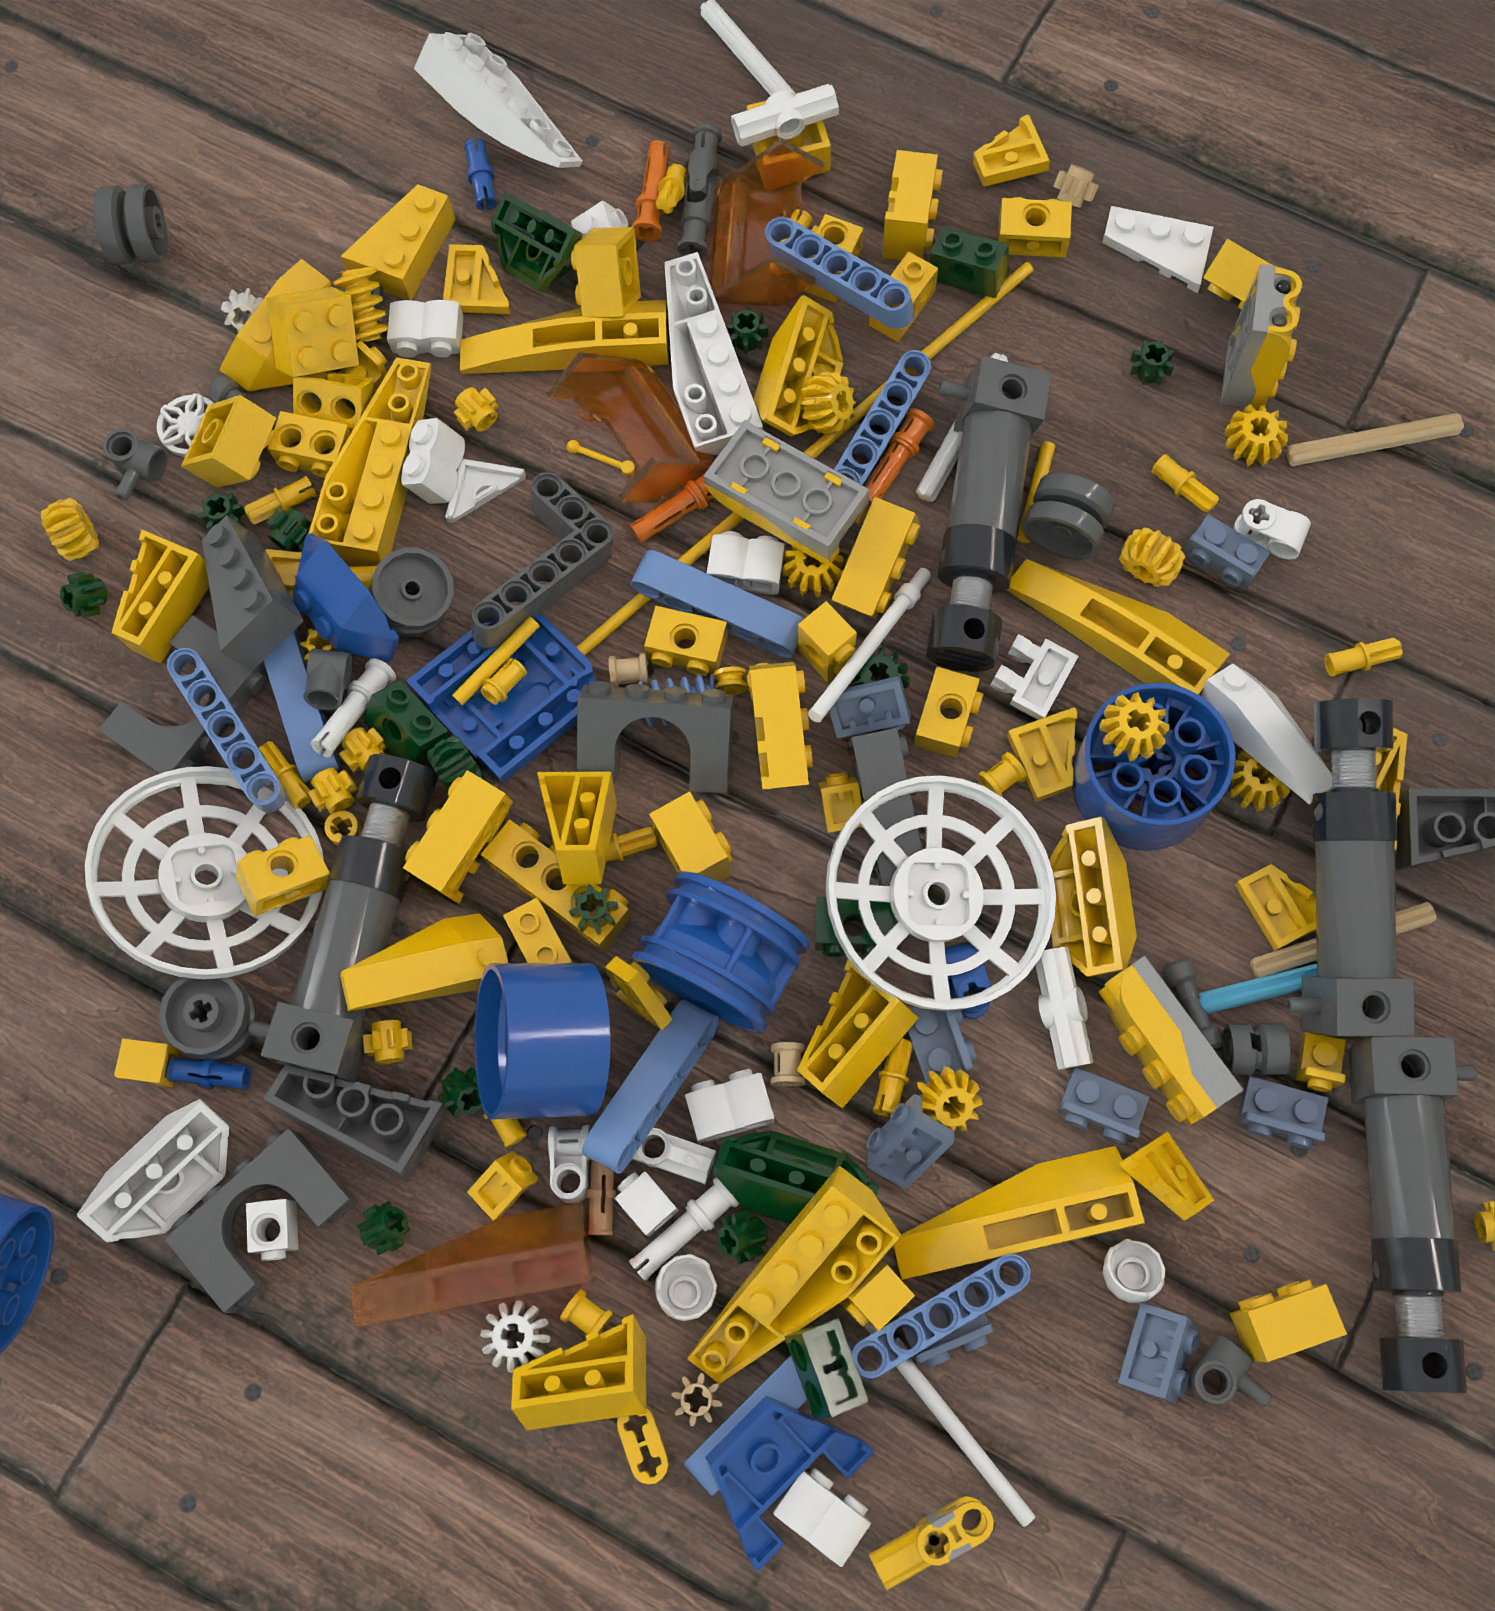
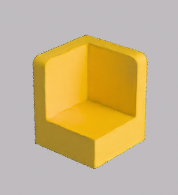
M122 1038L114 1075L119 1079L141 1081L158 1087L173 1088L174 1082L168 1080L167 1069L171 1058L179 1057L181 1050L168 1044Z

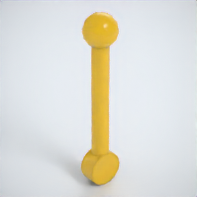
M570 440L567 443L566 448L571 454L580 453L621 469V473L624 476H631L635 472L634 463L631 461H617L580 446L576 440Z

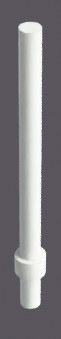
M920 568L910 582L904 583L896 592L893 604L808 712L811 720L821 722L906 609L913 608L921 596L920 591L931 578L929 570Z
M870 1323L864 1326L870 1335L878 1331ZM899 1337L894 1339L898 1348L909 1350ZM908 1359L898 1365L896 1368L1022 1527L1031 1523L1036 1517L1035 1514L914 1362Z

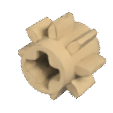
M1074 164L1070 165L1068 172L1064 170L1059 171L1053 187L1060 189L1057 198L1061 201L1072 202L1073 206L1080 208L1084 200L1092 201L1099 186L1092 183L1095 173Z
M700 1373L697 1383L694 1384L686 1376L682 1377V1383L686 1388L683 1392H673L671 1395L676 1399H681L682 1407L676 1410L675 1415L678 1416L684 1412L691 1415L690 1426H694L697 1422V1416L701 1415L704 1416L706 1421L711 1423L713 1421V1417L709 1412L711 1407L723 1406V1402L715 1400L713 1392L719 1388V1383L708 1387L704 1384L705 1373ZM700 1387L702 1388V1396L708 1398V1405H702L698 1411L692 1410L693 1403L687 1401V1394L695 1393L696 1388Z

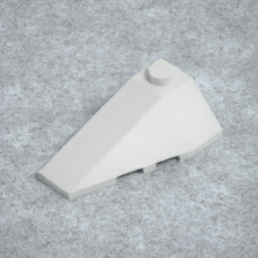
M1235 664L1229 665L1206 680L1201 697L1212 704L1220 713L1230 730L1233 741L1309 805L1313 803V794L1329 792L1332 789V773L1318 753L1314 751L1313 746L1276 694L1250 673Z

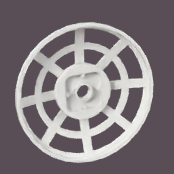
M212 766L185 767L166 771L145 779L124 792L108 807L96 824L88 843L85 860L86 892L92 911L105 933L120 949L135 960L157 971L178 977L195 979L228 978L251 972L272 962L289 950L305 933L316 914L323 892L321 891L309 897L304 914L299 921L279 913L282 906L254 917L236 880L237 863L247 854L242 846L251 834L257 837L267 850L276 848L279 844L270 832L260 824L267 812L259 810L254 804L246 815L226 807L199 804L196 784L225 785L242 790L230 769ZM265 785L260 788L258 799H269L273 795L275 787L273 785ZM181 787L184 808L161 815L144 829L125 815L133 806L147 797L169 788ZM286 797V801L279 811L295 826L301 838L311 835L324 861L323 850L315 829L306 814L300 808L294 809ZM202 818L220 819L234 823L238 827L230 838L218 834L205 833ZM186 821L189 836L180 839L170 848L154 837L165 828L178 822ZM116 827L133 841L124 859L122 882H98L97 871L100 853L107 836ZM143 849L161 861L158 879L134 881L136 864ZM284 869L272 871L278 876L288 875V871ZM208 870L217 876V880L212 884L205 885L199 883L195 876L200 871ZM161 894L171 911L157 924L145 912L138 900V896ZM101 897H125L134 917L150 932L137 947L129 943L113 926L104 910ZM239 910L258 919L255 924L245 931L231 937H226L223 919L232 916ZM185 918L196 922H206L210 940L188 939L175 935L173 932ZM269 925L289 934L279 945L265 955L250 962L234 966L229 948L252 940ZM164 942L186 950L213 951L217 968H185L159 961L151 957V955Z
M947 776L915 777L897 782L877 792L862 804L844 824L833 845L827 866L826 878L828 914L835 936L848 959L861 975L879 990L896 997L901 1002L924 1009L940 1011L967 1009L990 1002L1010 991L1029 974L1039 961L1049 941L1055 918L1056 891L1053 871L1046 850L1033 827L1003 797L982 785L961 778ZM928 791L927 815H918L904 819L885 830L872 813L880 805L898 796ZM944 792L955 793L973 799L991 809L1001 819L984 834L965 821L943 815ZM861 824L874 843L862 861L858 875V884L837 882V871L843 850L853 831ZM926 827V849L920 850L908 857L894 839L907 831ZM942 828L960 833L975 844L963 856L955 851L942 848ZM1011 830L1019 837L1031 859L1037 878L1038 889H1014V881L1009 866L1000 850L996 847ZM881 852L897 868L890 886L869 885L873 866ZM986 855L997 872L1001 889H983L981 879L974 867ZM930 885L940 886L944 890L945 901L943 905H936L930 901L928 897ZM837 898L858 900L863 924L876 944L863 960L854 950L844 931L838 912ZM870 901L889 902L893 914L898 921L885 936L881 933L874 920ZM983 905H1002L999 923L993 936L989 939L974 924L981 914ZM1015 905H1039L1038 919L1033 938L1024 956L1017 963L1000 949L1011 928ZM909 934L927 941L930 964L914 960L898 951L896 947ZM962 935L978 950L975 955L963 961L946 964L944 945L946 941L953 940ZM889 957L907 970L931 976L934 999L902 991L884 981L875 971ZM988 959L1007 974L998 983L980 993L963 998H950L947 976L968 972L980 966Z

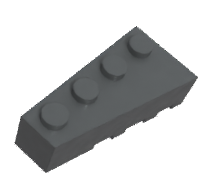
M226 515L202 539L220 652L253 671L304 619L259 538Z
M897 728L851 737L846 743L849 756L855 755L856 762H853V776L858 781L860 792L863 793L864 799H861L862 804L877 792L897 782L914 778L912 773L906 774L903 759L909 758L908 746L905 736H898ZM917 792L898 796L880 805L872 812L885 830L904 819L922 815L920 810L914 811L911 796H916ZM924 828L907 831L897 836L894 841L910 857L914 853L923 850L919 834L924 833L925 830ZM869 836V845L871 847L874 841ZM881 852L874 864L879 886H890L897 868Z
M1408 788L1400 792V815L1397 817V871L1495 848V789Z
M284 1065L263 1098L273 1111L406 1183L409 1181L448 1115L443 1103L425 1101L395 1091H384L372 1088L367 1084L352 1083L336 1079L334 1076L289 1065Z

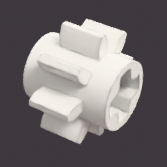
M249 288L245 290V293L240 294L231 290L229 295L231 302L225 301L221 306L222 311L229 313L224 324H232L237 328L238 333L263 300L262 297L256 299L251 295Z

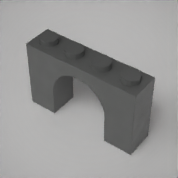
M193 615L169 643L175 650L190 648L202 658L239 717L242 716L244 706L252 696L259 694L267 683L268 673L262 663L252 671L220 652L217 631ZM210 693L206 706L214 702L216 698L215 693ZM123 701L120 702L98 729L111 742L157 774L185 767H198L203 757L216 748L197 717L179 726H162L150 721ZM228 723L221 727L219 731V737H221V735L228 728V726L233 723Z
M603 681L583 685L578 696L577 772H612L613 783L615 784L620 771L621 731L629 723L637 719L656 717L667 720L677 726L689 743V791L727 793L731 771L734 695H725V692L716 689L704 690L702 693L687 692L682 687L651 690L643 684H631L626 688L611 687L610 683Z
M290 1128L285 1132L280 1130L273 1134L265 1142V1150L256 1158L250 1157L239 1164L233 1172L235 1176L224 1186L218 1185L210 1190L202 1199L204 1204L193 1214L189 1212L180 1217L171 1227L173 1232L164 1239L223 1313L236 1314L267 1286L241 1255L234 1239V1222L237 1213L249 1197L267 1188H282L297 1201L318 1227L329 1229L358 1203L303 1136Z

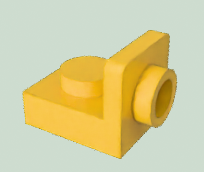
M360 340L356 343L359 353V365L343 368L338 373L374 379V393L387 374L385 367L387 360L375 346L368 348Z
M845 772L825 776L826 781L818 783L828 833L841 831L844 824L862 805L858 781L855 777H848V773Z
M1311 1032L1303 1033L1296 1080L1308 1082L1307 1088L1320 1092H1332V1088L1345 1084L1346 1075L1341 1074L1346 1040Z
M512 1151L496 1159L467 1193L495 1221L509 1209L526 1189L534 1186L539 1178L532 1171L530 1163Z

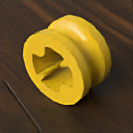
M724 667L713 673L714 680L718 681L715 689L725 692V695L741 694L748 689L747 682L743 681L746 677V670L742 667Z
M339 810L334 812L325 822V833L337 846H339L342 837L340 833L335 834V831H339L337 825L340 822L344 821L347 825L352 824V827H348L350 831L349 836L360 837L362 835L360 822L348 811Z

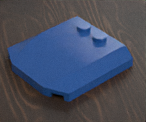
M542 614L534 618L540 627L510 657L513 660L516 659L525 667L527 675L507 693V700L505 702H499L497 705L490 703L480 691L483 685L463 706L452 696L500 647V645L493 648L481 647L474 641L472 629L406 680L412 693L448 730V733L451 736L459 737L472 758L494 780L501 784L577 724L578 696L582 687L591 682H596L590 660ZM490 622L483 623V625L485 626L495 625L494 623ZM502 666L490 677V679L502 668Z

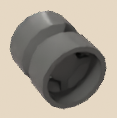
M1233 1023L1224 1026L1222 1035L1224 1039L1222 1046L1223 1063L1232 1075H1252L1255 1069H1258L1262 1075L1287 1074L1290 1066V1040L1285 1024L1260 1023L1256 1029H1253L1249 1023Z

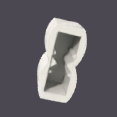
M402 300L390 303L387 342L392 352L405 358H412L424 353H431L436 357L444 358L451 354L460 353L464 315L459 302L432 300L423 303Z
M438 418L418 420L411 431L409 441L410 454L403 464L402 485L429 504L449 502L457 486L458 476L456 470L464 456L465 440Z
M733 531L715 534L712 537L707 574L745 591L767 595L779 594L785 544L778 542L776 538L771 536L747 539Z
M746 1069L729 1075L730 1081L723 1084L715 1085L714 1080H708L691 1086L692 1092L685 1094L698 1144L716 1141L774 1123V1115L761 1073L752 1074L751 1069Z
M814 1467L810 1474L804 1471L789 1486L774 1508L773 1514L842 1567L871 1525L870 1520L864 1516L868 1508L850 1494H847L844 1500L830 1490L834 1482Z

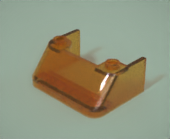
M781 138L722 182L716 197L709 283L717 301L727 304L780 306L815 285V277L772 256L765 236V228L771 220L777 217H786L798 209L802 201V183L824 168L823 161Z
M579 352L546 392L550 398L573 400L577 405L578 413L585 420L606 423L630 460L634 463L638 471L634 473L630 478V482L617 496L620 502L656 503L684 487L689 480L694 481L704 475L715 461L712 454L695 451L679 406L656 373L647 364L638 359Z

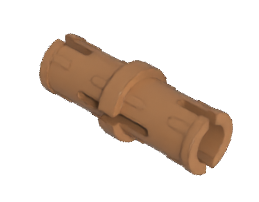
M592 1159L590 1190H586V1198H590L588 1235H613V1198L617 1196V1190H614V1171Z

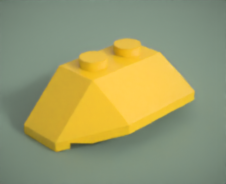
M303 259L298 261L277 280L236 335L219 371L229 376L248 392L293 385V377L276 369L266 298L332 287L331 281Z
M805 295L799 298L772 338L753 399L762 421L791 437L812 430L808 427V420L802 418L804 407L799 404L803 402L804 397L801 389L806 387L807 379L814 375H820L823 372H839L840 374L843 367L839 340L833 327V313Z
M1104 817L1066 825L1061 834L1063 837L1049 860L1056 891L1055 918L1051 930L1053 948L1068 947L1072 964L1079 968L1087 977L1123 971L1128 966L1137 938L1126 860Z

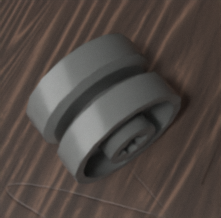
M150 183L131 184L127 187L126 192L118 185L99 187L94 196V220L98 240L108 262L113 265L132 264L136 256L144 263L162 262L167 253V227L163 207L154 186Z
M1061 472L1050 473L1040 479L1033 498L1034 504L1029 506L1021 529L1028 540L1050 554L1073 560L1090 559L1097 555L1105 534L1103 529L1108 527L1116 504L1108 491L1087 478Z
M404 547L389 553L378 563L369 592L385 614L389 627L393 628L398 636L419 637L432 632L443 621L454 596V585L447 565L436 554L422 548ZM406 590H412L413 596L409 595Z
M181 977L170 986L164 995L159 1019L162 1032L171 1045L201 1061H204L206 1058H212L221 1063L235 1059L249 1048L255 1037L249 1035L248 1028L252 1021L260 1022L258 1003L250 991L229 977L215 979Z

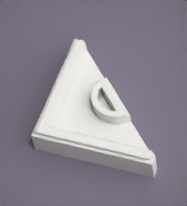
M462 459L457 471V486L453 497L449 501L445 516L447 523L456 522L525 480V470Z

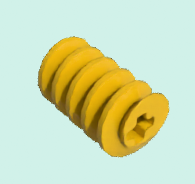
M376 267L335 272L342 274V277L333 282L334 286L345 288V292L351 294L356 343L360 340L366 342L386 338L381 337L380 334L388 330V324L377 322L378 319L386 315L385 310L374 308L376 304L383 301L382 296L371 294V291L378 288L380 284L377 281L368 280L369 276L377 272Z

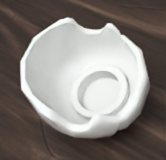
M1125 1239L1108 1250L1104 1259L1102 1274L1107 1288L1118 1299L1129 1303H1140L1150 1300L1160 1292L1164 1285L1165 1267L1159 1253L1147 1243Z
M692 1254L676 1256L661 1268L655 1284L656 1298L661 1309L667 1316L680 1321L700 1318L712 1307L717 1290V1283L710 1269V1264Z

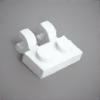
M1018 634L1007 656L1018 662L1030 663L1029 670L1023 678L1001 665L990 686L998 691L1014 694L1010 705L1040 720L1046 717L1079 656L1048 639H1045L1042 646L1039 647Z

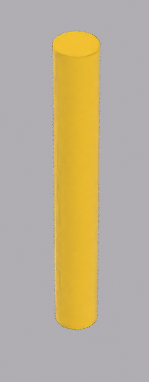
M1049 441L1041 443L1017 535V540L1022 543L1031 542L1025 537L1021 528L1029 506L1034 504L1033 498L1040 479L1049 473L1055 450V444Z
M529 616L452 696L463 706L483 685V680L490 678L540 625Z

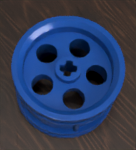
M679 872L674 880L678 889H669L666 894V900L671 905L669 912L662 924L655 929L652 936L644 935L641 938L640 945L644 950L643 952L635 951L630 958V962L639 964L648 973L652 981L682 1000L685 999L719 1016L720 1020L753 1033L762 1034L767 1026L763 1016L773 1015L778 999L792 973L801 963L797 954H805L810 946L809 940L788 920L746 894L697 873Z

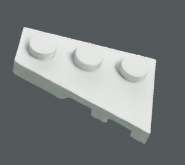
M1111 206L1102 243L1137 262L1144 260L1160 269V274L1168 278L1174 276L1186 282L1188 289L1198 293L1213 227Z

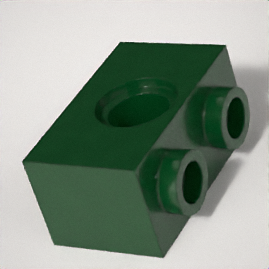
M943 226L930 251V264L938 268L937 282L996 299L1009 273V244Z
M401 680L372 694L364 718L365 725L369 729H376L384 739L383 744L394 756L408 759L424 766L430 763L427 759V751L443 738L446 739L448 730Z
M816 897L815 950L823 951L824 956L842 957L846 954L835 936L828 914L827 898ZM837 898L838 912L843 927L849 921H858L864 926L858 907V900ZM870 901L874 920L881 933L885 936L893 928L894 914L889 902ZM866 928L861 935L856 937L846 934L854 950L861 952L863 957H866L876 946Z

